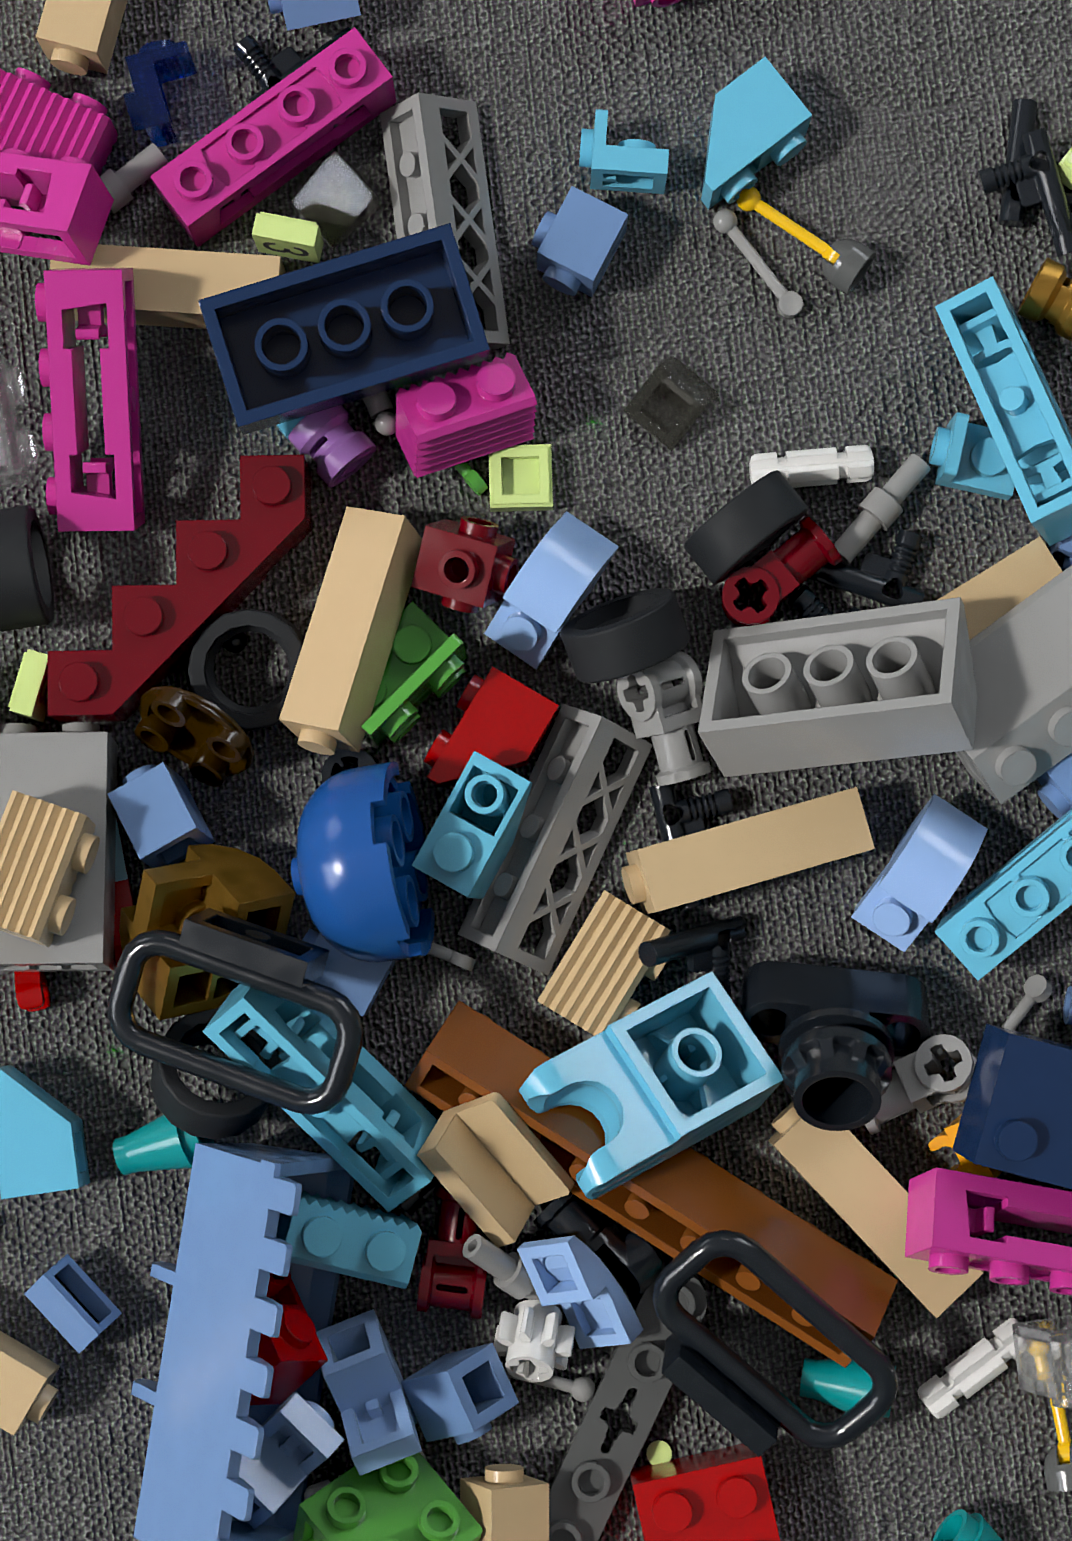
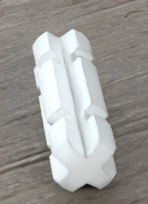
M868 445L845 446V451L838 453L836 447L786 451V456L777 457L776 452L757 453L751 456L749 463L750 481L753 484L768 473L778 470L792 488L837 484L839 478H845L846 483L867 482L872 479L874 474V457L871 447Z
M1015 1318L1006 1320L992 1331L995 1337L989 1341L984 1337L944 1368L947 1372L944 1376L939 1378L937 1375H934L919 1387L917 1391L919 1398L933 1416L937 1419L944 1418L959 1406L956 1400L963 1395L967 1399L1008 1369L1006 1365L1008 1360L1013 1358L1017 1362L1034 1348L1033 1338L1021 1322Z

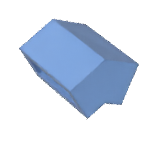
M68 1254L44 1273L25 1292L26 1297L78 1353H81L122 1314ZM57 1276L70 1289V1291L81 1301V1303L92 1313V1315L100 1322L99 1324H97L94 1321V1319L61 1285V1283L56 1279Z

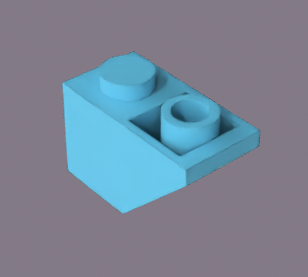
M766 57L762 58L715 94L701 201L708 210L723 198L728 204L737 201L743 189H750L757 183L758 179L755 174L771 161H774L777 166L785 164L798 154L807 143L804 136L807 133L812 114Z
M474 751L412 866L468 898L483 899L514 843L533 783Z
M0 1066L1 1199L78 1189L89 1184L90 1177L82 1119L14 1066Z

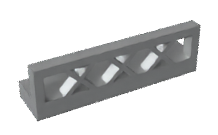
M418 92L380 113L396 236L399 239L451 223L458 249V240L462 235L475 249L477 262L476 267L472 271L462 259L474 300L484 313L486 327L484 332L489 348L499 349L509 345L510 341L476 101ZM441 116L457 118L460 145L457 149L443 134ZM453 174L467 190L468 206L465 210L451 195L450 178Z
M563 704L528 779L533 784L514 843L484 898L473 899L458 935L548 976L653 744L642 738L636 739L635 734L603 716ZM615 740L626 746L627 750L617 772L606 777L603 761L612 741ZM594 801L597 816L591 829L579 835L576 820L582 807ZM568 859L571 873L565 886L553 893L550 877L556 864ZM541 917L544 932L532 955L518 947L529 923Z

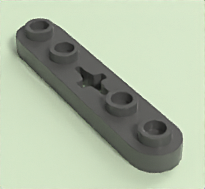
M694 1276L680 1290L679 1302L691 1315L702 1323L707 1308L706 1292L699 1279ZM655 1281L640 1294L634 1307L643 1331L631 1344L616 1345L596 1387L594 1397L589 1401L549 1485V1541L599 1540L673 1384L661 1373L666 1339L672 1332L657 1317L652 1300ZM635 1388L637 1392L634 1393L630 1401L629 1415L636 1422V1425L632 1430L621 1427L617 1435H614L610 1443V1449L607 1451L601 1448L608 1430V1420L601 1415V1412L605 1407L615 1410L620 1405V1402H623L628 1390Z

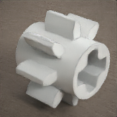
M524 1300L515 1306L514 1314L506 1311L501 1312L500 1322L496 1328L494 1347L498 1356H506L505 1369L511 1376L528 1382H543L553 1376L554 1368L560 1370L567 1369L568 1357L572 1355L576 1329L574 1326L561 1325L563 1314L557 1306H542L539 1300Z

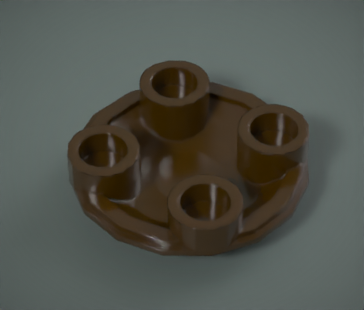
M172 686L152 687L142 694L139 704V712L142 719L135 728V734L146 747L157 752H170L177 759L189 764V771L197 780L213 787L222 785L228 775L239 774L251 766L254 751L249 737L232 717L214 703L193 692Z

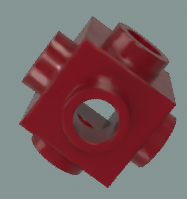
M462 516L460 523L443 519L425 525L411 587L443 596L441 604L447 608L466 613H478L479 607L484 608L500 601L502 595L505 594L516 577L518 559L512 557L516 539L497 534L499 526L496 523L471 516Z

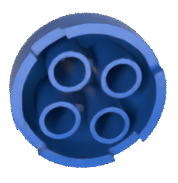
M395 761L348 769L337 773L322 783L314 791L304 807L297 832V857L291 860V877L294 889L298 896L304 897L311 919L320 934L341 953L367 962H387L425 956L432 947L434 937L435 913L432 908L422 909V901H426L428 897L427 874L412 866L426 840L425 830L410 781L397 783L394 776L399 775L398 763Z

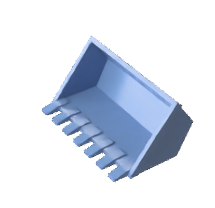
M255 1143L195 1144L177 1264L163 1261L153 1262L150 1272L151 1277L173 1285L158 1382L144 1378L136 1379L133 1381L131 1392L132 1395L154 1406L133 1536L139 1541H293L298 1507L304 1501V1493L307 1489L309 1475L272 1516L254 1529L246 1521L251 1519L255 1490L244 1479L239 1477L242 1455L252 1460L260 1459L264 1437V1427L261 1425L281 1405H250L251 1394L260 1398L270 1397L274 1368L262 1358L257 1357L261 1333L269 1337L278 1338L283 1315V1305L267 1297L270 1273L287 1277L290 1270L291 1279L308 1316L315 1325L316 1332L332 1326L340 1274L291 1263L292 1245L276 1237L279 1214L297 1216L301 1192L304 1190L311 1196L317 1193L324 1199L330 1196L336 1202L342 1199L350 1205L354 1178L328 1153H316ZM321 1367L294 1392H297L305 1401H312L320 1405L324 1379Z

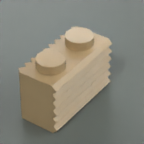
M12 790L0 821V931L46 947H50L54 934L63 936L66 933L76 908V899L69 897L72 892V886L76 881L78 872L87 874L91 869L100 843V838L93 835L96 825L88 816Z
M604 890L537 1001L594 1036L605 1031L609 1024L638 1010L641 1003L631 998L639 982L643 976L655 981L666 964L663 963L653 967L645 966L638 954L640 944L666 936L671 930Z

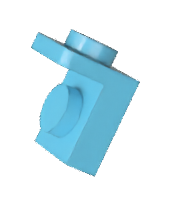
M596 109L594 129L582 128L579 167L591 168L590 189L664 194L668 173L669 149H657L654 143L641 139L623 140L618 143V146L606 145L608 110Z
M956 412L947 424V428L937 427L934 434L929 464L938 466L935 484L1009 500L1013 496L1015 486L989 428L968 423L970 415Z

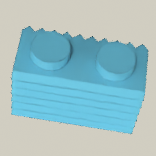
M304 1190L301 1192L297 1216L279 1214L276 1237L292 1245L291 1263L406 1289L411 1277L422 1231L417 1223L403 1214L397 1216L391 1211L385 1213L379 1208L372 1210L367 1205L361 1208L354 1202L349 1205L342 1199L336 1202L330 1196L324 1199L317 1193L311 1196Z

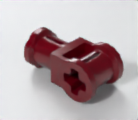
M805 516L799 521L800 530L776 550L769 551L751 567H743L733 572L725 581L721 598L722 609L727 619L734 625L744 627L768 623L774 616L777 606L795 593L806 580L828 563L836 566L843 560L832 541L809 516ZM744 584L750 590L755 589L759 585L764 588L766 592L761 599L764 610L759 613L751 607H747L742 611L738 610L735 607L740 595L737 587Z
M436 1185L435 1195L441 1199L437 1235H430L427 1253H424L416 1311L427 1312L430 1306L469 1311L472 1319L481 1320L487 1272L465 1258L462 1250L467 1239L474 1234L482 1236V1230L465 1212L463 1233L458 1235L459 1211L462 1207L443 1185Z

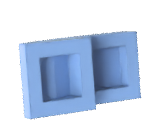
M575 1235L523 1242L517 1248L541 1305H561L569 1325L574 1326L576 1329L574 1337L580 1349L631 1344L643 1331L631 1303L615 1277L601 1259Z

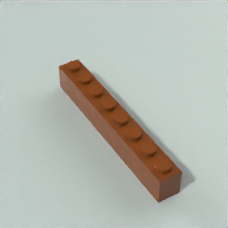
M460 1000L457 1002L406 1082L405 1087L443 1111L493 1092L501 1094L573 1179L574 1186L570 1191L572 1194L672 1258H675L692 1241L707 1232L730 1230L743 1233L757 1241L870 1341L875 1338L898 1280L875 1266L870 1260L859 1256L820 1231L815 1225L801 1219L765 1196L757 1188L743 1182L712 1162L702 1153L696 1152L690 1147L610 1192L593 1200L588 1199L576 1182V1174L586 1167L590 1156L605 1145V1132L600 1121L592 1112L581 1106H558L543 1113H536L530 1109L519 1089L535 1068L551 1058L497 1025L486 1015L475 1011ZM729 1257L716 1258L697 1273L844 1368L852 1361L737 1260Z

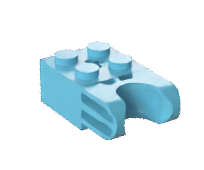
M711 971L609 1024L605 1031L544 1062L533 1070L520 1087L519 1092L529 1108L536 1113H543L558 1106L574 1105L581 1106L592 1112L600 1121L605 1132V1145L595 1151L590 1156L586 1167L576 1174V1182L588 1199L593 1200L755 1111L782 1083L783 1078L725 989Z

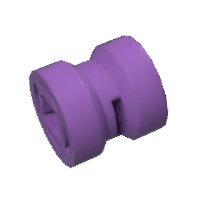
M342 405L305 416L288 436V440L300 454H308L317 463L316 473L331 488L342 483L357 472L373 456L377 449V446L365 432L355 431L348 423L349 413Z

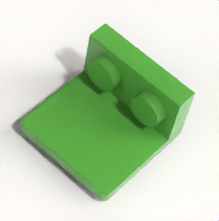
M413 601L403 610L371 716L361 726L365 734L377 746L387 737L394 744L402 739L421 718L417 713L419 711L417 707L432 692L439 699L442 698L466 673L463 669V661L467 658L464 642L455 633L448 637Z
M419 1452L361 1476L354 1466L301 1502L298 1507L293 1541H479L482 1527Z

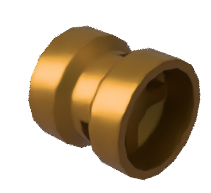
M1047 257L1029 287L1017 314L1032 322H1037L1044 318L1047 319L1048 323L1054 325L1057 335L1072 342V278L1066 277L1067 273L1064 265Z

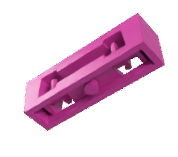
M354 27L156 171L150 178L163 203L198 248L372 121L380 113L395 104L397 100L393 76ZM361 105H364L362 108H360L358 111H356L355 113H353V114H352L351 116H349L347 119L345 118V117L348 116L350 113H352L354 110H356L357 108H359ZM248 189V192L241 196V193ZM231 200H234L232 203H230L220 211V208L229 203Z
M13 148L0 152V252L90 266L114 202L113 197L92 164L71 156L62 157L60 160L35 157L22 150ZM11 206L22 207V208H24L25 210L15 209V208H12ZM30 232L60 236L62 241L41 237H32L30 236Z
M133 267L56 268L44 270V283H37L35 289V309L38 321L46 322L48 348H41L39 352V377L42 387H50L51 413H45L42 422L44 448L47 452L53 451L55 477H48L46 483L49 515H57L58 532L135 531L145 523ZM104 303L107 306V326L104 324ZM74 308H77L78 326L76 329ZM100 337H108V348H100L105 455H114V458H91L90 462H83L82 465V452L89 449L84 345H76V340H100ZM114 468L116 490H113L112 471ZM83 473L86 474L87 486L83 484Z
M937 1167L909 1179L905 1242L906 1258L928 1261V1270L939 1274L964 1275L969 1273V1269L989 1272V1281L1003 1285L1029 1284L1030 1279L1050 1282L1049 1291L1072 1296V1247L1007 1235L993 1241L975 1238L986 1233H993L994 1221L1072 1234V1192Z

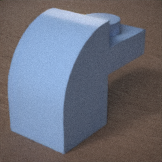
M566 511L547 532L524 563L502 597L504 601L484 634L537 669L560 635L561 629L590 594L619 546Z
M934 794L902 835L890 862L858 902L851 918L905 952L928 922L933 923L948 903L972 865L988 829Z
M374 1309L317 1331V1337L328 1359L321 1367L323 1377L341 1413L351 1458L359 1475H364L421 1452L422 1448L415 1427L417 1419L402 1387V1375Z
M293 1392L261 1425L264 1427V1437L260 1459L252 1460L242 1455L239 1477L244 1479L255 1490L251 1519L246 1521L254 1529L272 1516L307 1475L326 1461L345 1440L334 1430V1422L330 1415L318 1404L312 1401H305L297 1392Z

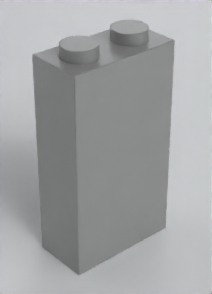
M72 722L63 724L62 732L37 733V727L31 724L6 723L0 725V821L12 790L88 816L96 825L93 835L100 838L98 852L91 869L87 874L78 872L76 881L72 886V892L69 897L76 899V908L66 933L63 936L54 934L50 947H46L0 931V972L113 971L117 812L108 793L117 789L118 744L108 732H100V725Z

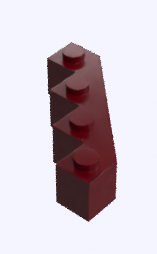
M305 455L240 456V519L176 521V585L112 586V650L48 651V716L62 723L125 722L139 708L142 694L152 687H156L167 675L170 676L191 655L192 647L203 629L223 614L230 611L233 612L267 577L266 574L291 548L295 549L312 531L311 469Z

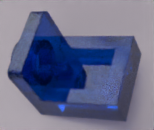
M157 40L142 46L138 54L125 57L134 91L125 93L124 99L134 130L145 129L151 142L157 147H162L178 142L162 84L197 73L186 41L175 43L172 40Z

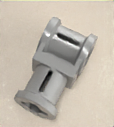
M682 651L677 652L672 657L653 667L618 678L617 680L618 698L622 708L631 717L636 739L651 736L660 769L656 776L658 786L690 780L712 771L710 762L703 760L693 725L700 722L702 677L695 661L691 656ZM683 679L682 684L673 686L671 680ZM646 686L648 692L643 694L636 693L638 688Z
M935 1035L924 1041L916 1052L894 1061L895 1069H892V1081L886 1093L881 1096L880 1110L870 1122L865 1124L869 1133L874 1135L881 1132V1124L914 1109L923 1113L945 1102L955 1104L966 1101L977 1061L966 1044L953 1035ZM951 1057L956 1063L954 1066L956 1077L946 1082L940 1075L942 1072L940 1061Z

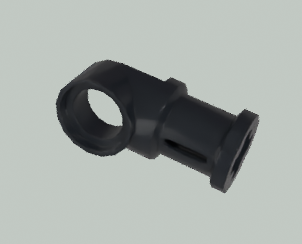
M571 1192L569 1195L554 1199L533 1221L539 1229L547 1227L556 1238L575 1235L601 1259L621 1285L635 1294H642L664 1269L663 1262L656 1251L643 1238L629 1229L621 1231L613 1221L605 1223L582 1199Z

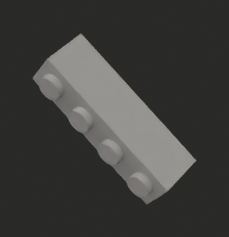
M1072 565L969 640L978 695L974 749L955 753L968 773L1001 805L1072 753Z
M961 597L714 630L698 734L723 776L732 777L973 750L978 695L965 607Z

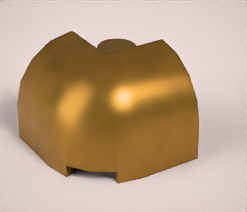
M215 844L188 845L185 862L143 870L137 905L121 908L119 932L122 952L130 941L144 932L158 929L181 934L184 920L207 908H212L286 935L295 892L273 868L256 856L237 848ZM164 956L151 957L144 966L138 993L160 1021L221 1007L228 995L239 983Z

